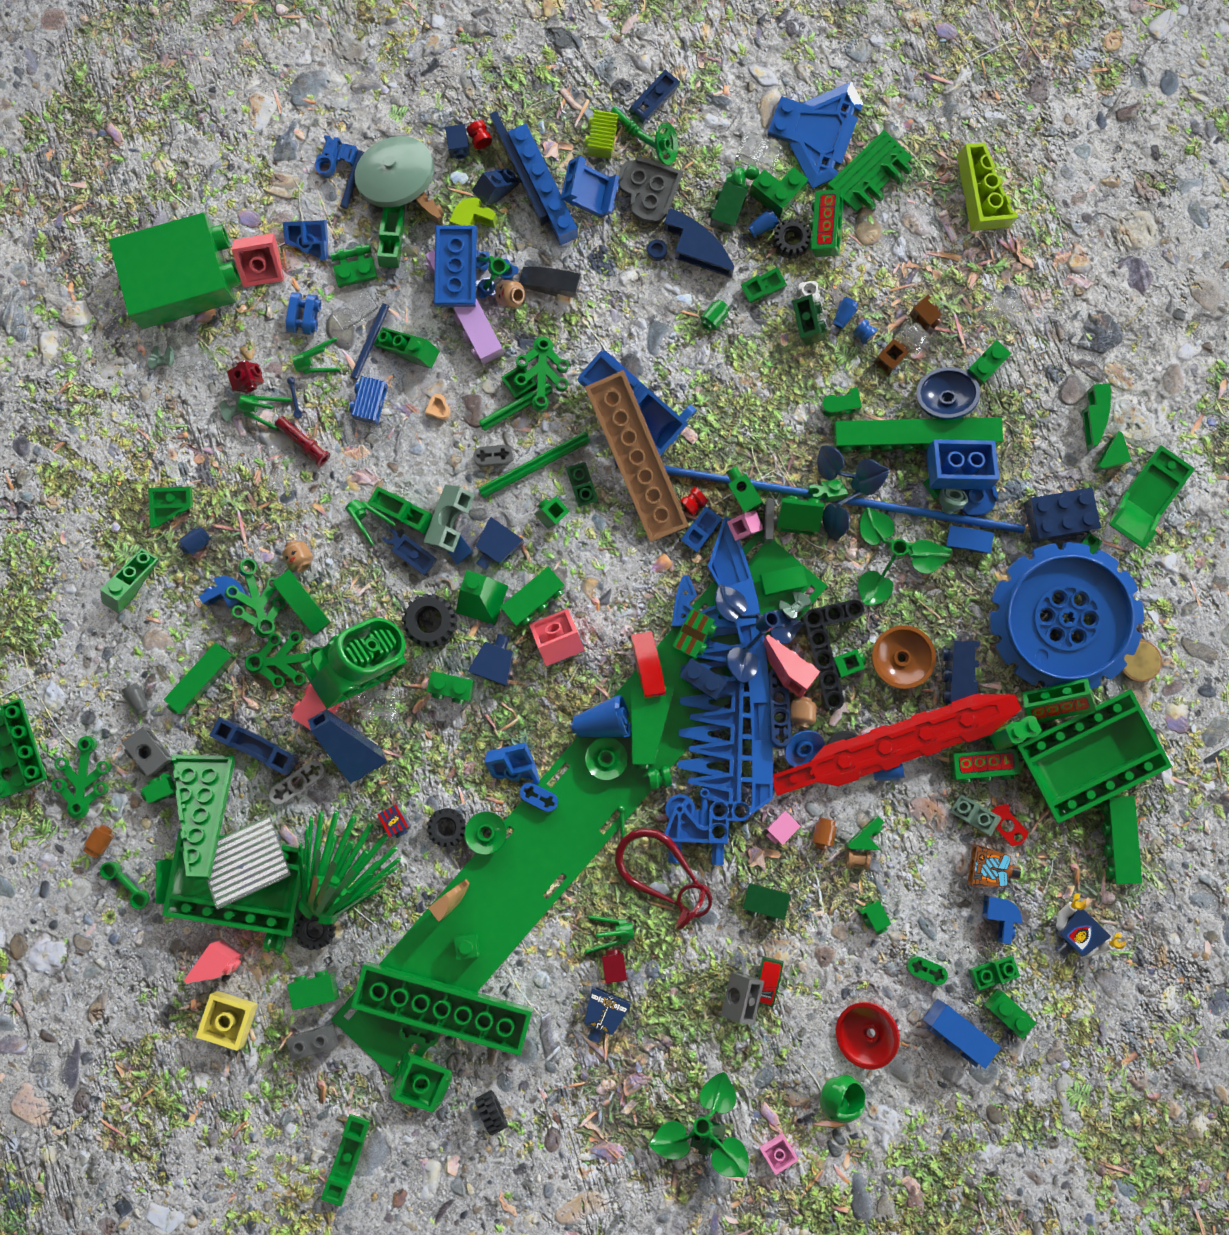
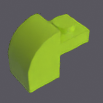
M467 198L457 204L449 222L450 225H475L478 222L495 228L498 220L496 213L488 207L482 208L480 199Z

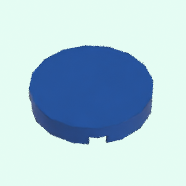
M993 486L992 489H961L967 495L968 502L960 511L972 517L984 516L993 509L997 501L996 487Z

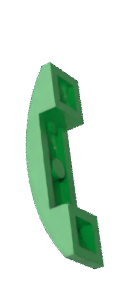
M349 1114L331 1173L320 1200L340 1207L343 1205L365 1143L370 1120Z

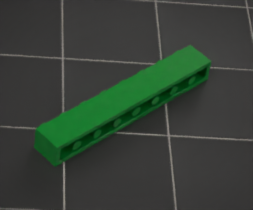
M1002 417L959 418L954 420L835 421L833 425V447L839 450L840 453H850L852 450L869 453L876 449H881V452H892L893 449L910 452L914 449L922 448V451H926L934 439L995 441L996 448L1003 442Z

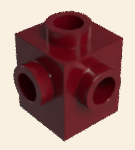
M247 360L237 363V366L227 371L233 391L252 392L257 389V386L264 383L262 371L257 363Z

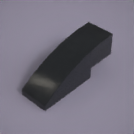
M529 266L523 267L519 283L525 289L556 297L560 294L576 299L581 283V274L554 268Z

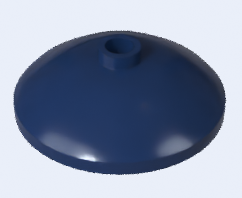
M954 367L935 369L926 374L919 382L916 393L917 402L925 413L941 420L959 419L968 415L976 408L980 399V386L975 377L965 370Z

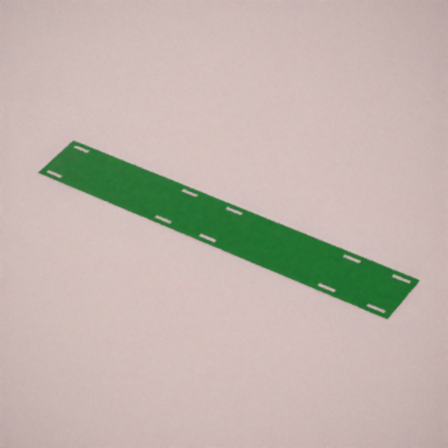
M763 530L756 533L742 548L745 556L758 541L763 544ZM772 540L771 544H763L747 563L754 583L761 615L768 611H781L779 608L780 601H784L792 606L795 603L793 592L804 594L810 586L815 588V591L809 596L812 605L828 587L774 540ZM803 566L808 586L770 595L763 594L759 575ZM715 581L692 605L693 609L698 611L704 603L709 608L715 606V594L718 588ZM810 606L804 607L803 610H801L797 614L798 620L804 615V613L810 608ZM673 627L656 647L665 687H674L655 762L654 765H650V769L655 768L657 770L661 769L662 766L668 765L669 769H671L695 741L694 739L680 737L679 729L709 725V723L690 720V715L712 712L680 705V697L705 694L699 689L691 688V684L680 677L681 666L687 665L691 658L698 663L713 662L702 658L695 659L673 647L681 630L680 627ZM770 631L764 634V638H766L767 635L771 636ZM738 634L710 638L712 642L727 645L740 644ZM727 666L709 669L715 674L732 677ZM637 670L614 695L623 696L629 711V716H627L628 723L631 722V687H641ZM731 697L719 698L717 701L714 699L709 700L708 703L724 707ZM632 722L631 736L609 737L618 740L627 752V766L620 776L611 780H601L593 776L585 763L586 751L592 742L604 737H577L540 779L539 783L536 784L557 796L558 806L556 809L547 812L522 800L504 821L506 828L511 826L514 831L505 840L503 846L492 854L482 855L476 853L433 902L435 903L443 895L467 879L470 883L469 887L455 909L438 922L428 908L379 965L478 992L620 828L619 816L604 835L599 831L617 810L618 806L623 805L626 808L624 812L625 822L652 791L648 769H637V765H632ZM604 755L602 760L604 763H609L611 758L609 755ZM567 762L570 767L550 788L547 783L562 765ZM532 789L526 797L534 796L538 798L539 794L533 792ZM541 796L540 800L545 802L546 808L554 806L552 796H549V798ZM562 873L566 875L567 878L547 900L543 894ZM478 932L481 954L478 957L456 960L454 937L456 935ZM354 992L331 1020L394 1078L398 1069L396 1064L414 1043L405 1041L399 1036L398 1029L402 1022L357 1010L347 1020L344 1015L351 1008L355 995ZM408 1025L406 1028L403 1027L407 1036L411 1033L417 1034L418 1031L412 1030V1025ZM429 1030L427 1034H420L426 1036L428 1042L431 1039H435V1036L432 1035L433 1031ZM421 1045L414 1054L422 1057L430 1047Z

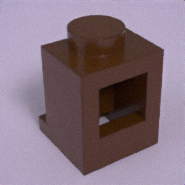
M929 295L915 305L909 314L925 331H928L931 327L935 329L943 321L940 318L942 314L939 307L929 301L931 298Z
M893 339L877 356L874 363L886 374L890 375L906 358L909 351L902 342H897Z

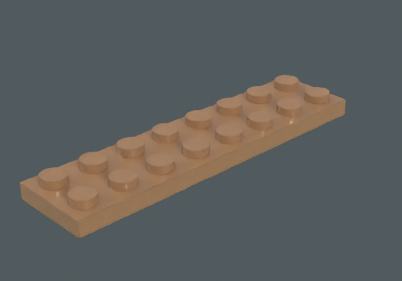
M622 370L585 386L650 542L688 527L686 517L625 371Z

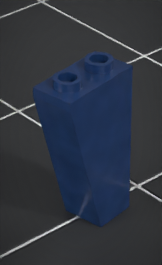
M326 709L308 720L312 734L350 784L362 779L366 774L379 769L383 764L387 763L381 747Z

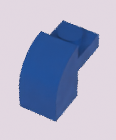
M228 576L214 578L217 586H210L203 591V594L199 595L201 602L207 606L224 598L230 609L237 605L244 606V604L236 599L230 600L226 598L225 590L229 586H236L240 592L250 597L248 590L242 583ZM229 590V594L234 596L235 592L233 590Z
M984 896L982 917L999 920L997 941L1011 944L1016 934L1013 922L1022 923V916L1018 907L1011 901L1003 898Z

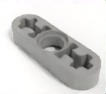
M320 761L309 762L275 785L269 792L270 800L275 804L287 803L322 779L326 774L325 765ZM313 765L315 767L320 766V769L318 770V776L316 774H312L307 778L306 775L302 773L305 771V774H309L313 771ZM297 776L303 779V786L299 789L294 788L292 785L293 779ZM289 788L291 791H293L292 794L290 791L284 793L282 795L284 798L283 800L281 798L276 799L275 797L278 794L277 790L284 791L285 789Z

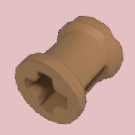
M851 849L847 850L845 861L847 869L858 867L869 870L870 852L865 851V853L852 852Z

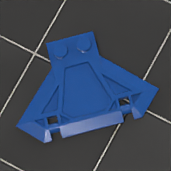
M852 82L803 103L781 96L767 135L788 142L805 177L809 179L808 183L811 189L831 181L838 174L839 171L833 168L835 164H842L858 117L854 116L853 113L854 111L860 112L863 103ZM841 108H847L846 112L841 111ZM822 160L827 161V164H821Z

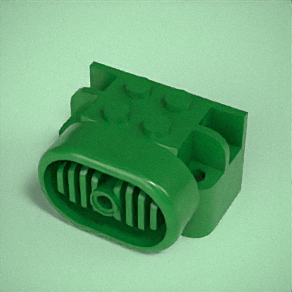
M370 618L333 636L326 646L316 652L311 660L301 664L300 667L326 709H329L393 678L407 664L403 657L406 647L405 639L401 630L391 621L384 618Z

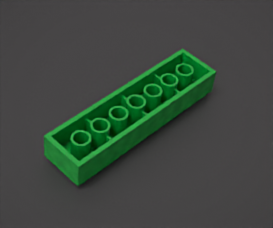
M372 962L363 964L351 1008L519 1056L523 1050L534 1010L532 1007Z

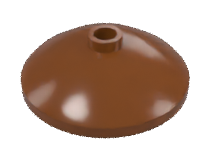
M907 625L895 626L886 630L877 638L872 649V664L879 678L886 684L899 689H910L921 685L931 676L936 664V651L932 641L923 631ZM898 655L904 657L903 662L898 661Z

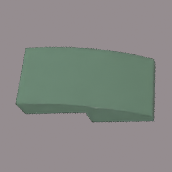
M960 794L950 811L951 814L990 837L1002 819Z

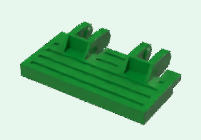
M883 130L828 183L827 187L830 190L840 189L844 198L843 203L848 208L851 207L855 212H858L863 205L873 210L876 207L875 203L865 192L868 191L877 201H882L884 195L880 189L891 178L898 183L904 180L902 174L893 165L895 164L905 174H910L912 168L908 162L913 157Z

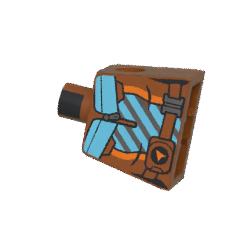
M973 844L967 885L1007 887L1008 878L1020 879L1021 867L1010 865L1011 856L982 845Z

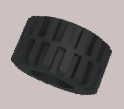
M423 594L422 597H415L413 602L410 601L408 603L409 607L404 609L405 615L404 617L402 616V622H404L403 629L406 631L408 638L419 646L427 647L428 649H433V647L439 648L442 644L446 645L449 642L448 640L454 637V631L457 630L456 622H458L455 615L456 612L443 597H439L436 594ZM428 610H436L442 617L440 627L432 633H425L419 628V618Z

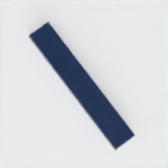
M494 111L490 113L491 124L540 225L543 226L548 223L547 213L498 112Z

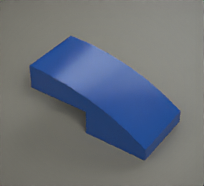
M705 506L698 518L681 538V541L698 552L723 518Z
M950 526L947 547L969 550L975 553L991 554L994 533Z

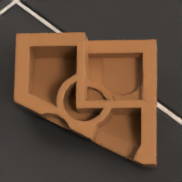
M467 879L428 907L438 922L450 914L462 900L470 884Z

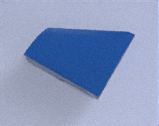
M327 220L283 222L284 241L286 244L297 247L307 254L310 253L320 258V260H327Z
M526 742L487 751L484 763L493 778H508L512 781H519V778L533 779L534 784L539 783L538 771Z

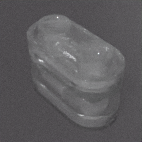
M366 690L358 694V699L364 700V707H357V716H361V720L374 721V717H382V721H395V717H399L400 708H393L394 700H400V691ZM373 700H385V708L372 707Z

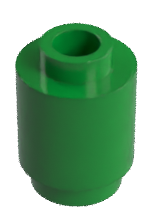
M719 299L716 302H712L700 317L702 326L709 331L717 330L728 316L730 310L728 305Z

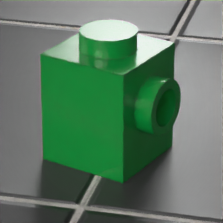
M555 496L550 500L545 498L537 505L539 509L534 515L549 529L555 526L570 511Z

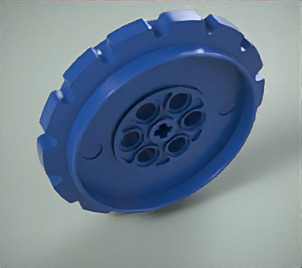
M1072 542L1064 543L1061 550L1058 549L1055 543L1041 546L1031 551L1032 557L1030 560L1026 556H1022L1014 561L1005 571L1008 575V580H1001L996 584L991 602L996 604L997 608L995 611L989 612L990 634L999 637V641L994 647L1005 664L1014 663L1015 669L1013 673L1028 684L1036 685L1038 681H1041L1042 688L1088 678L1091 689H1094L1101 685L1100 679L1102 676L1109 680L1117 676L1127 666L1124 660L1125 655L1135 654L1142 634L1137 632L1136 626L1144 623L1143 603L1141 600H1135L1133 597L1138 588L1129 572H1118L1117 566L1119 562L1104 551L1097 550L1094 554H1091L1089 545ZM1054 593H1057L1060 596V602L1058 604H1055L1052 601V596ZM1077 594L1082 598L1079 606L1074 603V597ZM1043 610L1048 613V620L1046 622L1040 619V613ZM1063 614H1068L1067 618H1069V621H1063L1065 619L1062 617ZM1085 614L1091 616L1089 625H1086L1083 621ZM1053 629L1058 633L1055 641L1050 639V632ZM1074 631L1079 634V640L1076 643L1071 639Z

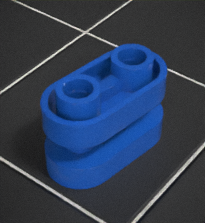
M291 293L286 317L287 332L297 333L298 328H302V333L305 335H313L314 332H317V312L321 311V300H318L317 295L308 294L306 300H303L301 293ZM302 308H304L303 320L300 319Z

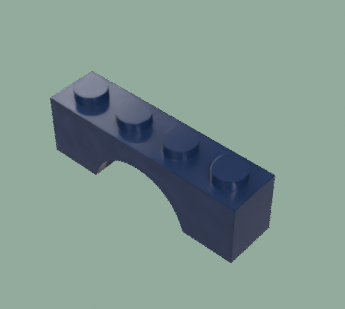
M219 717L209 735L230 747L258 759L266 766L283 775H291L300 758L299 755L227 718Z

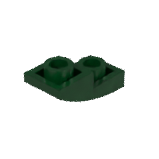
M586 461L566 467L578 507L597 502L598 498Z

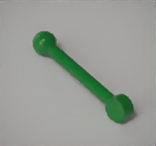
M619 805L617 811L620 813L622 839L625 836L624 812L626 808L623 805Z

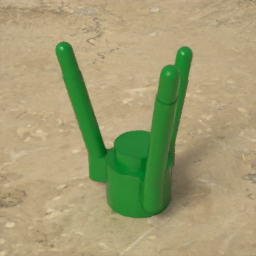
M334 337L305 352L292 356L296 371H303L304 375L341 371L339 367L310 368L313 365L311 357L324 352V347L337 341L338 338Z
M242 394L239 399L238 410L243 411L244 416L250 417L278 431L279 428L253 414V412L256 413L258 407L273 409L272 405L259 403V401L292 402V399Z
M354 499L346 505L345 511L355 521L369 544L373 546L374 542L361 523V520L367 515L366 509L392 526H395L396 523L369 506L365 500L360 503L359 500Z
M588 916L589 920L619 924V926H615V931L596 934L597 938L616 936L618 940L585 951L586 954L628 943V940H634L632 922L627 923L626 919Z

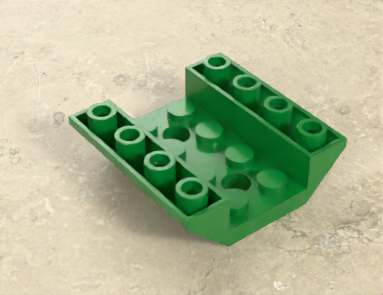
M17 699L0 706V800L36 787L47 779L22 699ZM7 768H10L12 771V777L9 780H6L3 776Z

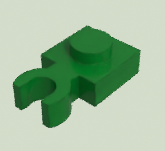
M841 478L821 481L820 486L810 485L808 488V494L815 493L812 495L813 499L821 500V498H825L826 502L844 500L848 495Z

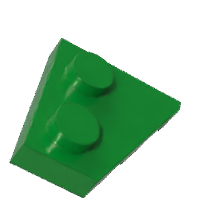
M192 487L148 488L150 528H157L193 508Z

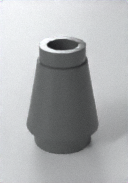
M134 683L121 690L123 693L122 697L137 715L149 710L142 686L139 687L138 683Z

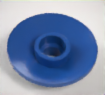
M806 730L799 732L791 737L790 743L785 748V758L793 767L811 762L823 746H825V741L815 731Z

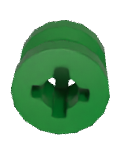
M266 933L263 942V952L269 953L272 951L276 955H282L286 944V936Z

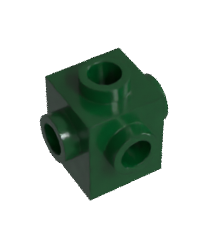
M709 1120L714 1127L713 1135L723 1144L726 1126ZM695 1134L691 1139L690 1146L697 1149L698 1153L704 1156H711V1153L719 1148L710 1137L701 1138Z

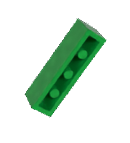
M1135 796L1111 797L1100 803V811L1104 815L1102 833L1106 840V845H1104L1103 849L1108 865L1105 868L1106 878L1111 884H1141L1142 872Z

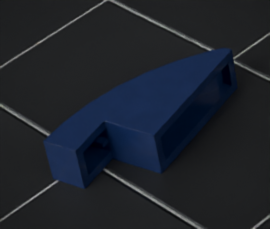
M669 208L664 222V231L681 236L675 251V259L732 278L735 266L717 238L696 220L684 213Z

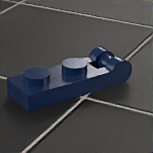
M665 69L632 104L628 112L632 116L636 115L639 121L645 125L651 116L680 86V81ZM643 105L647 108L645 111L640 109Z

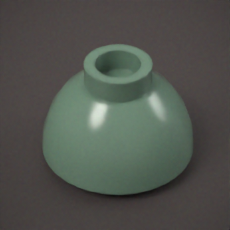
M941 489L939 492V502L942 506V511L946 514H953V512L962 509L968 502L965 492L961 489Z

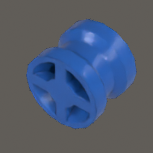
M864 319L852 335L859 337L861 343L865 345L876 334L878 329L870 326L869 321Z

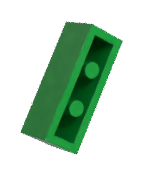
M548 566L500 607L517 628L520 626L525 627L533 620L531 617L536 612L542 613L547 609L548 602L552 599H559L565 593L563 591L565 585Z

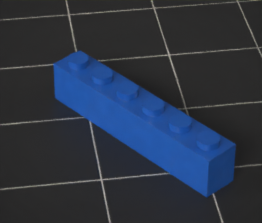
M525 123L508 131L517 154L547 213L548 223L559 245L561 246L578 238L577 226L565 202L561 200L559 189L527 124Z

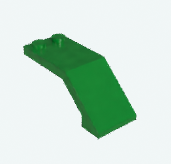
M1159 445L1121 496L1108 525L1142 549H1145L1157 533L1155 529L1161 515L1189 479L1195 468L1162 445Z

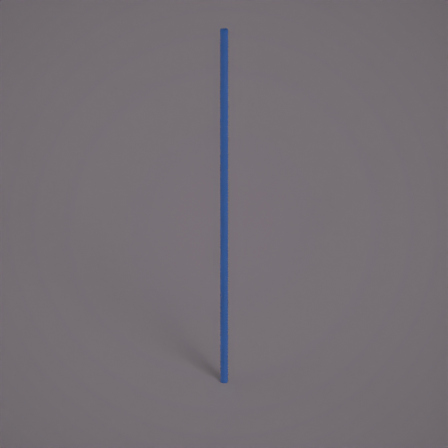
M664 465L668 475L729 484L731 482L729 477L725 475ZM750 480L754 488L758 490L812 498V495L815 494H808V489ZM857 497L845 503L1022 534L1025 531V525L959 514H946L941 511Z

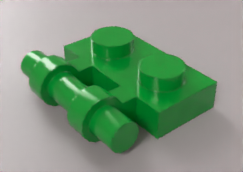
M359 244L355 245V248L347 250L342 248L338 249L337 252L330 253L332 262L340 260L341 263L340 265L333 266L339 288L378 279L373 257L365 258L364 255L372 252L370 244L364 246ZM358 256L357 261L347 262V258Z

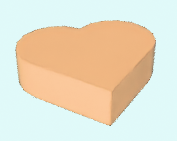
M434 394L430 398L425 415L442 421L450 417L451 411L448 405H446L443 395Z

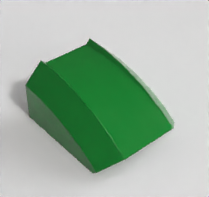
M406 1052L402 1056L398 1069L391 1081L389 1094L393 1100L433 1113L442 1104L452 1081V1071L423 1057Z

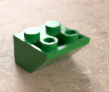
M795 496L782 498L777 510L778 521L775 531L817 536L821 526L825 503H820V500L809 498L807 501L798 500V497Z

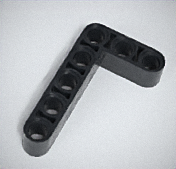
M849 600L808 610L802 618L812 665L820 671L816 681L822 705L828 711L840 709L844 704V697L826 627L860 618L864 613V605L859 600ZM850 605L857 607V615L850 614L848 609ZM829 610H834L837 612V620H832L829 618ZM808 615H815L818 619L817 624H810L807 618ZM813 635H820L822 637V645H816L813 642ZM819 655L827 657L828 663L826 666L819 664ZM825 675L832 678L833 684L831 686H826L823 683ZM830 696L837 698L838 704L836 707L829 705L828 698Z

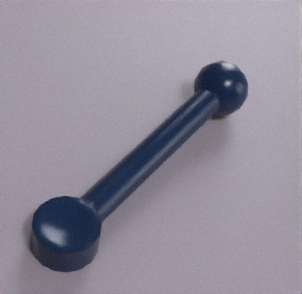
M289 377L287 383L290 385L293 398L294 416L299 419L302 417V412L299 410L295 393V379Z

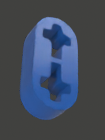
M526 783L520 789V796L523 800L544 811H553L558 806V798L554 793L534 783ZM531 786L534 787L533 792L539 794L538 798L534 796L527 798V793L524 792V789H529ZM541 796L544 798L552 796L554 806L546 808L545 802L540 800Z

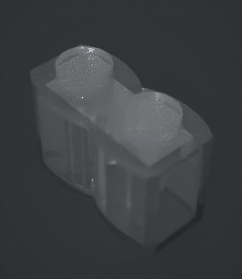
M745 132L735 160L746 166L751 164V166L757 167L760 171L765 169L770 174H773L783 146L774 139L767 140L761 138L755 132Z

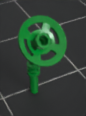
M616 106L611 109L610 112L618 114V120L625 126V130L632 137H636L656 149L661 163L671 165L675 161L678 154V137L670 123L660 124L654 139L642 132L641 128L633 120L630 121ZM661 129H666L663 134H660ZM665 154L669 156L666 160L663 159V155Z

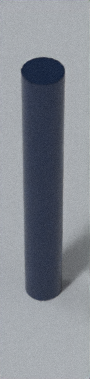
M357 150L340 207L343 209H348L356 184L355 169L361 156L365 153L361 150Z

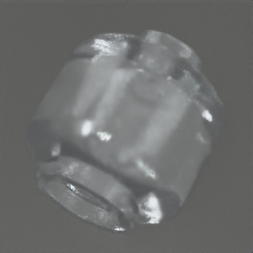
M918 323L906 324L899 331L901 334L899 341L906 346L910 354L921 353L930 343L928 341L930 335Z

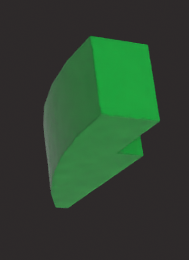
M405 205L384 207L377 252L379 267L399 268L404 233Z
M1110 383L1096 384L1087 390L1089 405L1082 410L1087 451H1091L1098 446L1105 432L1111 409Z
M378 486L367 503L383 514L425 536L433 518V515L428 511Z
M287 570L272 582L314 635L331 623L292 571Z

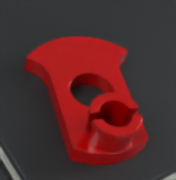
M1010 804L999 805L992 809L991 812L1002 818L996 830L1012 847L1022 845L1029 832L1011 814L1009 810ZM1005 820H1010L1014 824V829L1006 832L1001 828V823ZM1022 835V840L1016 841L1014 836Z

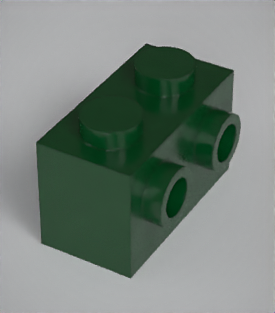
M725 182L723 188H719L715 200L718 201L716 206H711L708 218H711L710 226L733 234L748 190Z
M812 294L792 300L800 338L804 344L808 346L826 340L824 333L827 332L825 321L821 320L820 314L823 313L820 301L817 302Z
M747 882L741 908L746 910L745 914L758 917V913L767 915V920L779 923V919H786L791 894Z

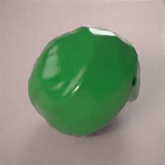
M849 1075L832 1077L826 1081L821 1090L820 1106L830 1120L838 1123H850L862 1115L865 1109L866 1093L861 1083Z

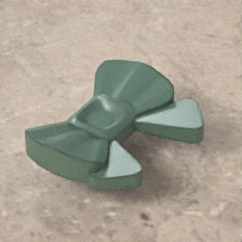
M158 346L152 349V354L148 359L149 368L155 370L158 366L168 365L171 367L173 365L174 350L171 346H167L165 354L162 356Z
M235 393L236 405L231 407L226 402L221 401L220 409L225 421L230 422L234 416L241 413L244 414L243 411L238 410V403L242 394Z
M793 592L795 603L792 606L784 601H780V610H783L784 614L791 620H796L797 614L804 607L811 606L810 598L801 592Z

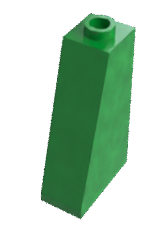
M631 687L632 765H637V769H650V765H654L674 687H665L666 695L650 698L644 697L642 687Z

